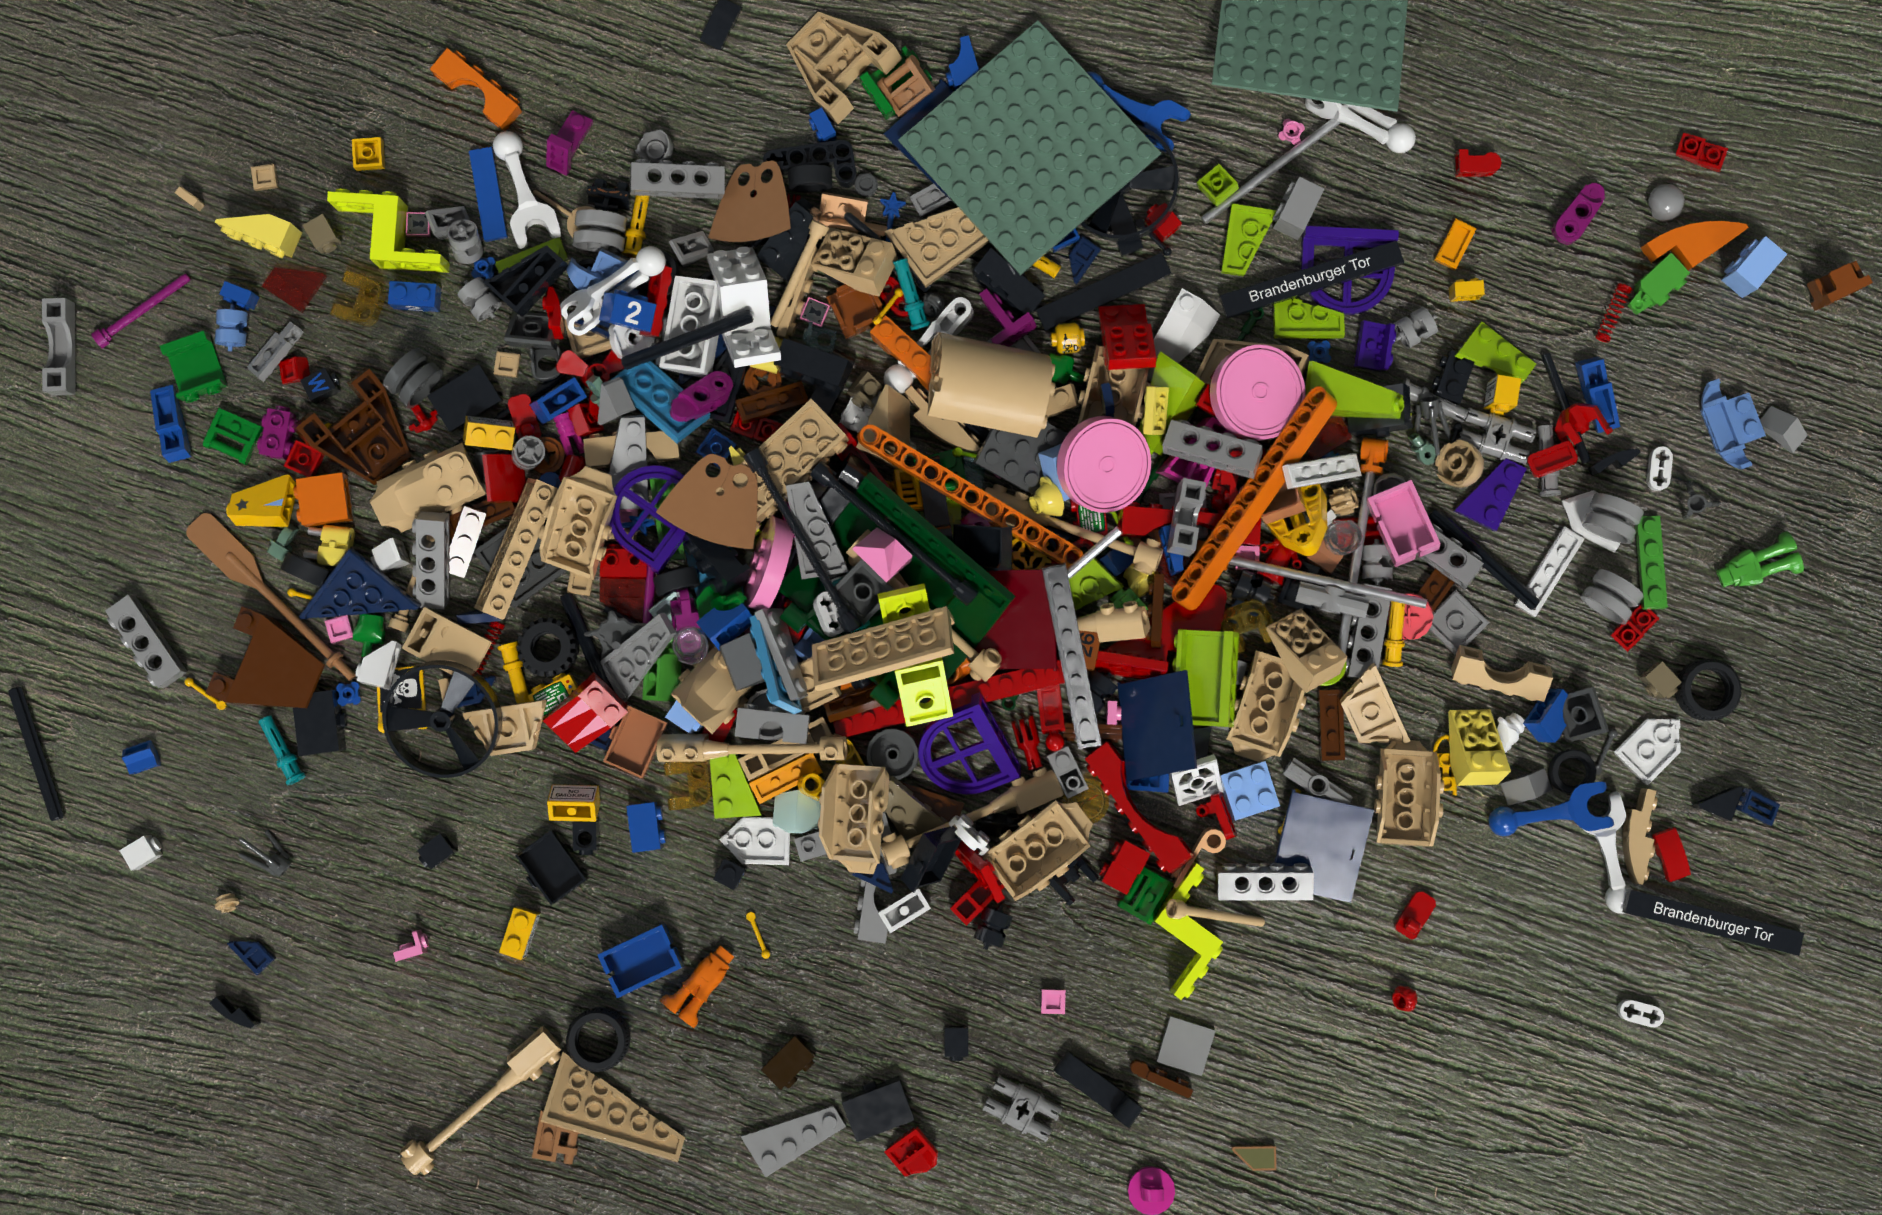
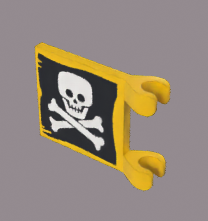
M415 666L395 668L390 689L403 674ZM424 670L417 671L403 679L394 693L391 706L426 711ZM377 687L378 730L384 733L382 712L389 690Z

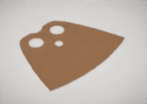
M766 161L757 167L752 166V164H743L737 167L721 199L708 238L726 242H746L771 237L791 229L784 181L781 170L775 161ZM771 169L773 172L772 179L768 183H763L761 180L763 171ZM748 172L750 175L749 182L744 186H740L738 183L740 174ZM752 190H756L757 194L752 198L750 193Z
M709 454L698 461L677 483L656 513L676 527L701 539L730 547L753 549L758 501L755 472L752 473L748 466L742 464L733 466L728 464L724 457ZM710 463H716L720 466L721 471L717 477L711 478L706 474V467ZM738 473H743L747 476L748 482L743 488H737L733 484V478ZM719 487L724 489V494L721 496L716 494V490Z

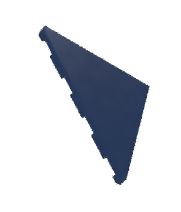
M350 548L299 618H323L411 609L417 610L422 605L357 551Z

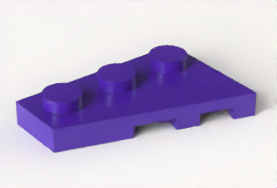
M1505 458L1458 505L1454 512L1492 531H1497L1527 468Z

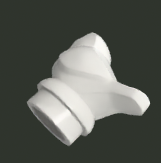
M1512 713L1505 719L1502 717L1497 719L1499 722L1497 730L1505 753L1509 752L1512 745L1519 740V734L1526 727L1523 724L1525 720L1516 713Z

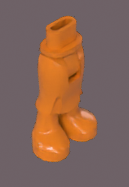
M720 945L714 953L710 952L698 964L691 976L682 982L683 986L675 994H665L659 1001L676 1014L687 997L692 994L694 997L682 1009L678 1017L695 1028L699 1022L697 1013L704 1002H707L711 992L721 983L727 969L730 968L729 963L733 960L734 956Z

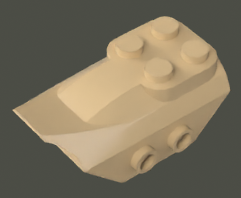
M1096 345L1091 369L1086 368L1083 379L1084 382H1087L1086 390H1081L1078 404H1082L1078 424L1092 417L1104 416L1099 388L1101 384L1109 383L1115 407L1114 418L1126 421L1135 427L1137 419H1142L1145 405H1142L1141 402L1146 393V386H1150V383L1146 382L1149 368L1107 370L1104 365L1103 347Z
M463 443L441 453H437L436 450L423 455L425 460L416 463L415 459L402 465L403 470L377 481V490L369 501L381 526L394 527L402 533L412 528L413 520L418 517L421 511L437 513L450 511L451 515L463 510V504L486 494Z
M585 466L577 474L563 478L552 504L547 506L544 518H547L546 525H543L539 533V539H541L539 549L542 562L594 580L599 561L603 560L606 553V548L603 547L605 540L609 539L612 532V527L609 525L617 499L610 474Z
M716 646L705 656L700 654L691 663L694 668L691 671L687 668L679 676L678 679L681 682L671 693L681 706L711 734L722 723L726 725L735 716L733 710L741 708L748 701L746 696L756 686L736 691L721 651Z
M1256 650L1247 677L1243 676L1239 689L1242 690L1240 699L1236 698L1234 728L1230 727L1226 740L1231 741L1236 755L1261 762L1274 755L1281 756L1291 732H1296L1299 719L1296 717L1299 709L1303 710L1307 696H1304V690L1290 677L1281 658Z
M1410 740L1411 742L1409 743L1391 741L1385 749L1380 748V771L1375 779V789L1379 790L1378 799H1375L1374 812L1378 813L1376 843L1425 847L1434 845L1439 818L1443 816V804L1440 803V794L1444 792V780H1441L1437 752L1428 751L1420 741Z
M835 764L822 786V793L819 798L821 805L820 818L818 820L819 837L828 858L838 860L849 872L874 874L877 864H880L881 834L884 830L882 817L888 805L889 774L886 767Z
M1055 800L1034 817L1026 816L1017 823L1018 829L1013 832L1010 829L999 837L1001 841L982 856L984 860L988 859L995 869L994 874L1015 901L1031 893L1036 888L1038 891H1041L1050 884V878L1054 875L1060 877L1069 870L1068 865L1090 847L1088 839L1093 823L1077 802L1064 804Z

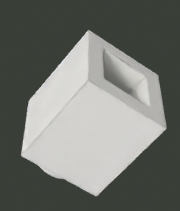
M152 835L142 836L119 850L131 871L139 870L163 855L160 851L162 849L160 842L156 837H152Z

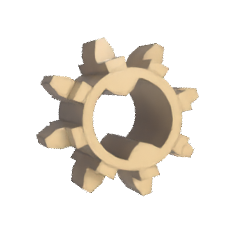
M1347 486L1334 489V493L1329 495V503L1334 514L1348 515L1354 513V509L1359 507V500L1353 488H1347Z

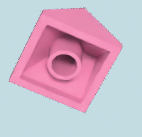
M878 527L853 548L886 583L903 569L913 557L895 538Z

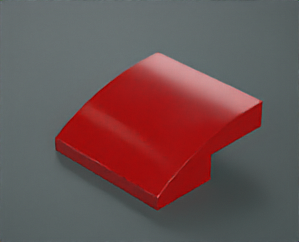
M511 454L482 455L487 502L518 503L526 484L525 471L513 463Z

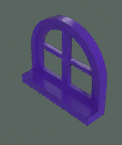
M1306 226L1302 233L1301 270L1313 267L1314 246L1344 247L1345 257L1353 254V248H1374L1398 241L1399 230ZM1395 267L1383 270L1382 274L1373 273L1360 277L1381 279L1375 291L1360 301L1351 302L1352 280L1343 283L1342 302L1329 297L1322 290L1309 293V296L1319 306L1344 313V315L1363 313L1376 306L1386 296L1394 279Z
M653 465L629 472L616 484L614 493L617 495L609 526L612 527L613 536L625 550L650 566L651 570L659 575L684 541L685 533L687 532L657 514L655 505L672 483L677 485L684 475L672 468ZM643 480H667L651 503H648L630 490L632 486ZM623 497H626L644 510V513L628 534L622 527L619 515ZM649 514L670 528L653 553L632 539Z
M980 692L971 696V703L952 710L953 717L931 721L921 735L919 744L921 767L932 782L947 791L958 794L981 793L1019 779L1021 776V764ZM971 718L983 740L960 749L948 726ZM943 730L955 751L933 760L931 745L937 734ZM989 749L1000 771L977 779L965 757ZM960 760L971 780H958L949 777L939 770V767Z

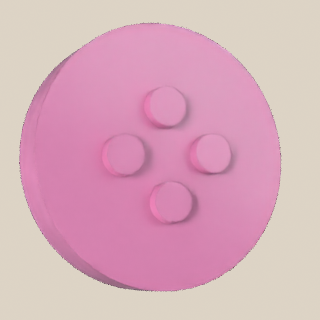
M1251 345L1230 353L1217 366L1210 385L1211 405L1221 425L1239 438L1255 441L1279 436L1304 400L1306 393L1304 379L1297 364L1285 352L1268 345Z
M1109 416L1092 417L1075 426L1062 442L1057 458V475L1066 495L1076 504L1091 511L1101 513L1118 511L1136 500L1145 488L1151 471L1150 449L1142 433L1130 423Z
M772 516L760 534L750 560L749 567L751 569L744 588V596L747 597V600L744 601V606L757 611L769 609L778 593L793 542V531L788 526L787 520Z

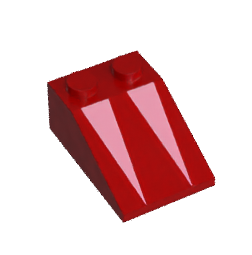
M594 672L543 719V722L576 753L611 729L628 713L627 704Z

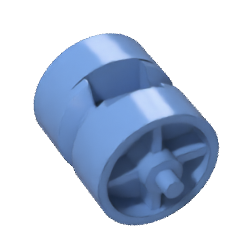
M230 305V309L217 310L216 324L219 325V328L215 331V344L228 347L230 352H232L233 347L246 346L247 335L243 328L247 327L248 313L236 310L235 305Z

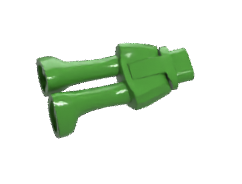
M1788 531L1782 532L1778 536L1777 543L1755 552L1746 549L1725 564L1724 568L1716 570L1721 586L1724 588L1729 585L1734 587L1758 585L1763 582L1764 577L1784 570H1789L1793 574L1802 573L1804 565L1802 557L1798 552L1763 566L1759 564V562L1797 550V544Z

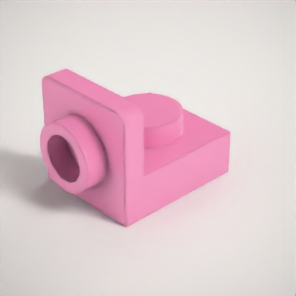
M422 930L413 931L412 935L416 946L413 945V942L400 945V951L393 952L395 962L428 952L429 941L425 933L422 934Z

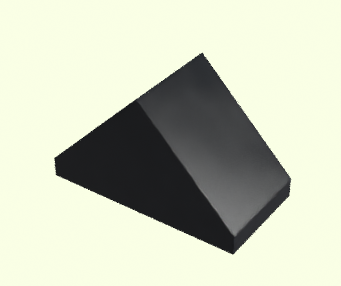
M1742 786L1730 787L1694 802L1692 806L1694 809L1723 821H1732L1739 799L1742 796L1743 788Z

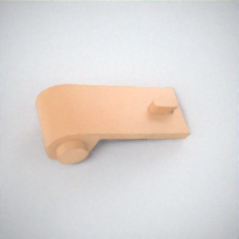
M1208 827L1201 833L1192 848L1195 857L1171 874L1170 878L1175 877L1172 882L1174 887L1177 888L1182 882L1201 848L1211 853H1218L1225 847L1226 838L1221 830L1216 827Z

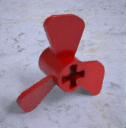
M612 349L601 364L597 363L588 366L571 350L564 351L556 364L558 373L579 376L582 385L588 389L590 388L586 381L594 375L593 369H596L595 372L600 376L603 383L609 380L610 373L624 369L621 359L617 357ZM589 397L588 411L592 416H598L599 407L597 404L592 403Z

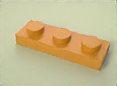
M805 753L749 781V785L759 804L797 786L799 779L803 775L811 773L819 775L823 772L814 753Z

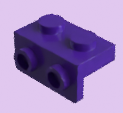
M1366 320L1361 321L1354 367L1377 372L1389 369L1393 362L1392 344H1394L1397 336L1395 324L1389 323L1385 325Z

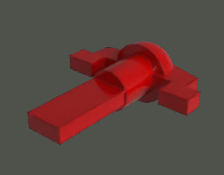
M419 404L412 407L411 410L420 425L416 427L413 423L408 428L411 432L414 430L416 433L429 431L438 420L436 409L430 413L432 417L428 419Z

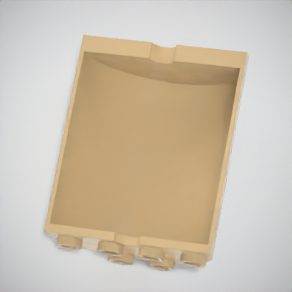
M936 333L931 342V380L929 383L927 416L1037 438L1040 430L1046 428L1048 417L1045 414L1049 396L1052 397L1055 390V383L1052 382L1055 364H1052L1050 356L956 335Z

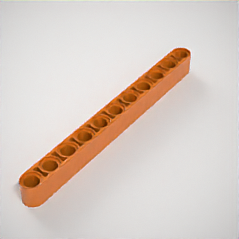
M1314 387L1306 395L1259 463L1255 478L1248 479L1174 586L1172 598L1184 608L1194 610L1201 604L1285 483L1282 466L1298 463L1336 409V399L1323 387Z
M866 425L859 430L857 440L863 447L993 525L1009 527L1006 524V517L1013 515L1016 519V525L1012 528V536L1057 563L1066 562V567L1069 568L1072 565L1066 560V555L1069 551L1075 553V562L1083 556L1082 550L877 426ZM865 430L874 432L875 439L873 442L864 440L863 433ZM886 442L894 444L895 452L893 455H889L884 451V444ZM907 454L915 457L916 463L913 467L907 466L904 462ZM927 466L935 469L936 475L934 479H928L925 476L924 471ZM948 478L953 479L956 483L954 491H948L945 487V481ZM967 491H973L976 495V500L973 504L968 503L965 499ZM988 503H993L996 507V513L993 516L988 515L985 507ZM1028 527H1033L1036 531V537L1033 540L1026 536ZM1048 539H1053L1056 543V549L1053 552L1046 548Z

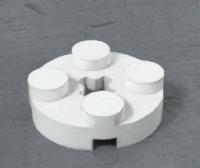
M611 324L608 330L611 348L620 359L650 347L655 341V337L639 335L640 331ZM630 333L636 334L633 344L628 339Z
M965 814L961 817L955 815L949 822L950 827L955 824L958 828L955 833L966 845L974 851L976 848L981 850L979 853L981 856L990 849L988 845L991 841L990 838L981 830L978 833L972 827L974 823Z

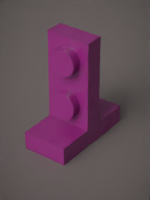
M572 110L557 135L551 133L547 139L546 166L567 176L571 170L572 157L592 127L593 120Z
M986 288L979 294L985 306L1004 329L990 339L992 343L1010 347L1037 327L1029 312L1018 320H1015L1009 310L1004 312L1000 307L1003 303L996 293L991 295Z

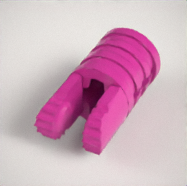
M566 412L553 418L566 457L573 455L569 441L571 438L574 439L577 450L580 453H584V442L582 437L577 436L569 413Z

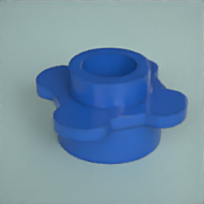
M493 257L480 258L474 262V270L471 272L472 276L485 279L494 277L495 259Z
M1311 341L1308 343L1307 348L1309 349L1310 361L1323 362L1325 364L1330 362V343L1328 341H1323L1322 343Z
M357 682L347 685L343 683L338 684L336 690L339 692L338 704L340 706H345L349 703L359 704L361 702L360 685Z

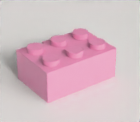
M1412 480L1367 498V506L1374 522H1378L1377 528L1395 567L1414 560L1417 553L1419 557H1422L1440 548L1441 543Z

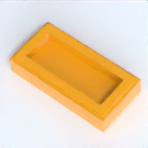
M1456 218L1434 261L1455 271L1477 228Z

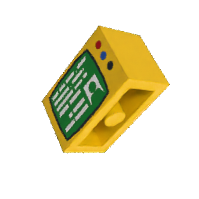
M561 673L552 678L553 683L547 686L543 683L531 689L532 694L528 695L530 702L546 699L547 703L543 719L579 687L573 675Z

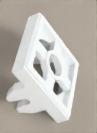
M1214 754L1197 759V769L1169 774L1178 806L1223 792L1217 759ZM1207 768L1211 774H1199V769ZM1191 772L1192 776L1188 781L1179 783L1184 774ZM1203 779L1200 785H1191L1194 780ZM1190 788L1191 790H1194V791H1184V790Z

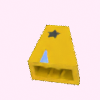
M283 475L233 493L230 503L226 507L227 516L236 526L289 527L295 501L293 487L296 485V482L290 475Z

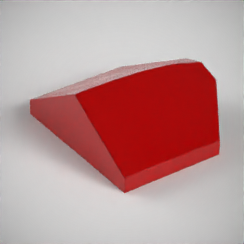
M918 1127L905 1132L884 1151L904 1176L924 1173L937 1165L938 1150Z

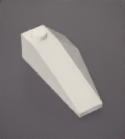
M1182 288L1154 338L1156 361L1159 353L1163 352L1179 363L1210 335L1220 314L1203 299ZM1155 367L1149 368L1147 377L1149 382L1152 380Z

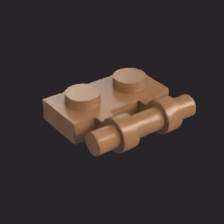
M542 1109L532 1158L556 1162L558 1153L565 1154L563 1163L573 1164L574 1155H577L578 1147H576L578 1134L581 1133L540 1122L544 1112ZM562 1132L569 1133L567 1145L560 1144Z

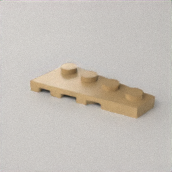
M816 246L791 298L792 303L788 305L776 333L779 338L788 339L789 336H793L797 323L794 322L797 315H801L805 307V302L803 301L805 294H809L814 281L811 278L814 271L818 272L817 269L811 266L818 251Z

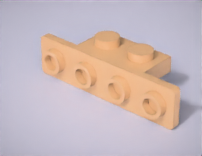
M827 192L822 193L820 223L829 228L845 229L844 231L858 234L859 231L844 219V214L851 212L880 238L886 235L884 231L887 230V226L865 222L869 200Z

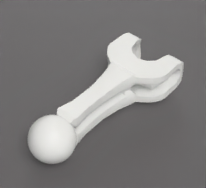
M1305 99V106L1309 111L1321 118L1335 119L1336 121L1353 126L1372 136L1381 144L1386 143L1388 148L1395 153H1405L1415 144L1416 135L1412 127L1404 123L1397 124L1396 119L1385 116L1372 108L1322 101V104L1317 105L1313 103L1312 99ZM1357 114L1366 117L1367 119H1369V120L1373 121L1374 123L1380 125L1382 128H1379V127L1375 126L1374 124H1372V123H1370V122L1364 120L1363 118H1361V117L1358 116Z
M511 131L499 133L493 141V150L498 158L506 162L518 196V209L512 215L510 221L517 247L522 249L528 246L526 232L534 224L546 227L551 238L561 237L554 209L546 204L537 202L525 180L520 161V155L523 150L521 138Z
M654 246L644 247L637 253L636 258H631L609 277L587 289L578 290L561 303L560 308L570 332L580 336L598 325L604 293H607L627 276L636 272L631 278L615 289L629 293L637 286L647 282L649 276L660 274L666 264L663 252ZM569 306H577L573 312H567ZM583 318V325L575 327L574 322Z
M963 297L955 298L943 310L937 320L931 322L925 333L916 343L923 348L937 332L951 335L959 334L974 316V310L969 300ZM960 308H966V311H965L964 314H962V315H957V314H956V312L958 311V309H960ZM898 360V364L892 365L886 370L884 384L889 385L902 394L912 386L913 379L916 377Z
M1618 791L1609 794V809L1605 815L1601 816L1611 817L1614 820V826L1595 831H1584L1595 836L1604 857L1608 874V885L1610 886L1605 894L1606 905L1611 911L1623 914L1622 910L1627 889H1633L1626 885L1617 857L1616 831L1623 825L1626 812L1621 795Z

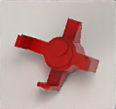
M1575 403L1563 410L1559 415L1554 430L1561 442L1569 441L1566 437L1568 435L1573 445L1582 441L1577 432L1583 434L1590 430V422L1596 418L1607 435L1613 432L1612 427L1610 428L1597 405Z

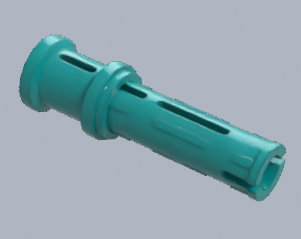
M903 258L894 261L893 264L906 302L904 310L908 312L911 321L910 329L915 330L930 325V321L926 319L923 309L924 302L919 299L908 259Z
M272 715L259 720L258 723L278 759L276 765L282 769L287 779V786L304 779L306 774L301 772L296 762V755L290 753Z

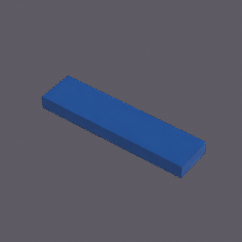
M487 147L470 150L469 156L484 241L506 239L508 234L493 148Z

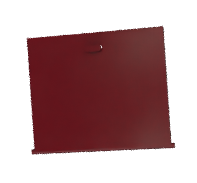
M1042 569L986 570L1016 597L974 650L978 653L988 648L998 651L1002 658L1001 666L998 669H1053V671H1057L1056 636Z

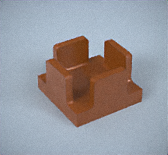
M1855 260L1829 272L1828 275L1809 282L1807 287L1814 299L1811 305L1814 311L1859 291L1873 282L1869 275H1863Z
M846 284L836 288V293L826 297L846 340L875 327L876 325L872 320L883 310L878 296L857 291Z

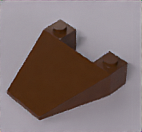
M364 368L346 382L361 401L327 428L314 412H309L291 427L306 445L371 484L376 485L377 481L384 479L406 461L411 454L385 387L370 368Z
M242 606L233 628L253 637L238 673L233 678L229 675L214 672L205 694L236 705L308 708L325 664L275 618Z

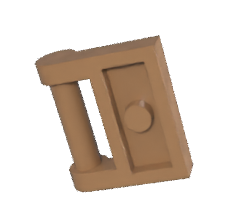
M910 55L905 59V63L888 77H883L877 82L879 89L898 117L904 115L936 90L914 55ZM911 71L914 76L893 91L891 85Z

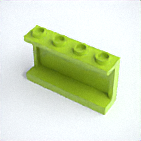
M1178 629V634L1174 638L1177 655L1173 660V671H1188L1193 725L1234 728L1239 633L1233 631Z

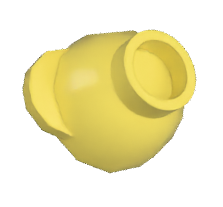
M1047 476L1041 477L1040 487L1035 491L1034 496L1029 498L1031 509L1035 514L1044 513L1052 516H1062L1064 501L1060 490Z
M1132 563L1125 570L1123 577L1127 580L1128 587L1141 598L1149 592V583L1154 581V574H1159V572L1156 570L1151 575L1135 570V564Z

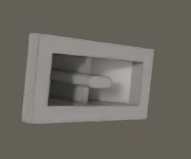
M464 206L428 210L425 212L431 230L439 241L448 238L447 229L453 222L463 219L470 220Z
M704 231L669 241L683 269L714 251Z
M617 377L601 384L598 424L603 425L636 410L622 378Z
M1770 406L1760 418L1764 432L1790 453H1794L1807 437V433L1798 417Z
M1545 768L1500 783L1508 806L1538 798L1552 791Z

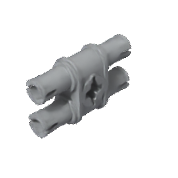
M1471 407L1468 408L1469 411L1464 421L1482 426L1485 431L1481 436L1462 429L1459 435L1461 438H1458V440L1473 444L1481 454L1486 453L1498 457L1499 460L1507 458L1523 465L1526 464L1528 460L1526 456H1529L1530 451L1512 446L1509 441L1513 436L1532 443L1535 438L1533 434H1536L1535 428L1518 424L1514 418L1508 419L1495 413L1489 412L1487 414ZM1496 431L1499 432L1498 436L1502 437L1498 441L1495 440L1496 436L1493 435Z
M999 1075L993 1089L1011 1097L1012 1102L1006 1106L988 1096L982 1110L1000 1118L1002 1124L1006 1123L1020 1130L1022 1134H1027L1028 1132L1047 1142L1052 1128L1034 1120L1033 1115L1039 1111L1057 1121L1063 1107L1045 1099L1043 1093L1039 1094L1025 1087L1023 1083L1017 1085ZM1027 1101L1026 1107L1028 1112L1023 1111L1018 1117L1019 1109L1017 1106H1022Z

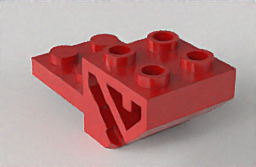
M1145 304L1098 307L1103 343V359L1106 369L1156 367V351L1152 327L1147 322Z

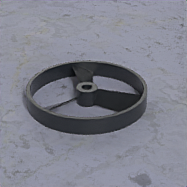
M1136 125L1144 135L1157 141L1166 150L1173 162V166L1139 173L1100 207L1089 225L1084 222L1080 224L1089 233L1101 239L1125 242L1147 236L1166 221L1177 202L1180 190V175L1174 155L1168 145L1157 134L1142 126ZM1131 189L1173 191L1166 210L1148 227L1131 234H1107L1120 195L1127 194Z
M436 660L411 668L393 684L385 698L382 722L390 747L407 766L427 776L452 778L473 771L493 752L502 731V711L494 690L480 674L457 662ZM430 668L454 671L442 706L435 712L391 706L396 689L403 679L409 675ZM474 683L486 695L491 705L495 722L492 743L485 756L480 760L451 727L455 721V709ZM432 727L439 732L446 731L463 768L438 769L421 763L403 748L394 731Z

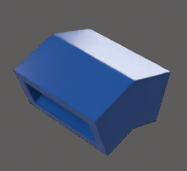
M151 740L123 749L122 759L126 764L129 775L161 765L158 752Z

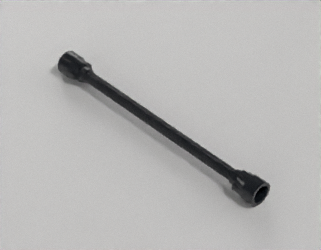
M760 447L744 455L743 457L752 473L756 472L764 480L766 488H768L769 493L773 496L772 498L778 504L777 507H779L780 512L784 515L783 517L787 520L786 522L791 531H793L792 533L796 536L795 538L799 541V544H801L800 547L804 549L803 552H805L806 557L810 560L809 562L813 565L814 571L818 573V578L822 581L823 586L827 589L826 592H828L829 597L833 600L832 602L836 605L837 613L840 616L837 620L845 634H849L863 626L854 610H849L847 606L843 605L844 602H842L841 597L837 594L838 592L834 589L835 586H833L832 581L828 578L829 576L825 573L826 571L820 565L821 562H819L815 552L811 549L812 547L808 544L809 541L805 538L806 536L802 533L803 531L797 525L798 522L794 520L795 517H793L792 512L788 509L789 507L785 504L783 496H781L780 491L776 488L777 486L771 480L772 477H770L767 468L769 463Z
M821 461L816 465L810 474L812 478L822 486L826 487L828 485L831 489L833 488L838 493L840 492V495L845 499L847 498L851 504H854L870 520L875 521V524L880 528L882 527V530L884 529L887 534L889 533V535L895 538L912 555L917 556V559L922 563L924 562V565L926 564L942 580H945L950 585V588L954 590L952 594L966 606L975 599L979 593L976 588L966 580L960 581L951 574L949 575V572L944 568L942 569V566L940 567L937 562L935 563L924 551H921L919 547L914 545L912 541L907 539L895 527L893 528L889 522H886L870 506L865 504L860 498L858 499V496L853 492L851 493L847 487H844L839 479L835 477L837 473L827 464Z

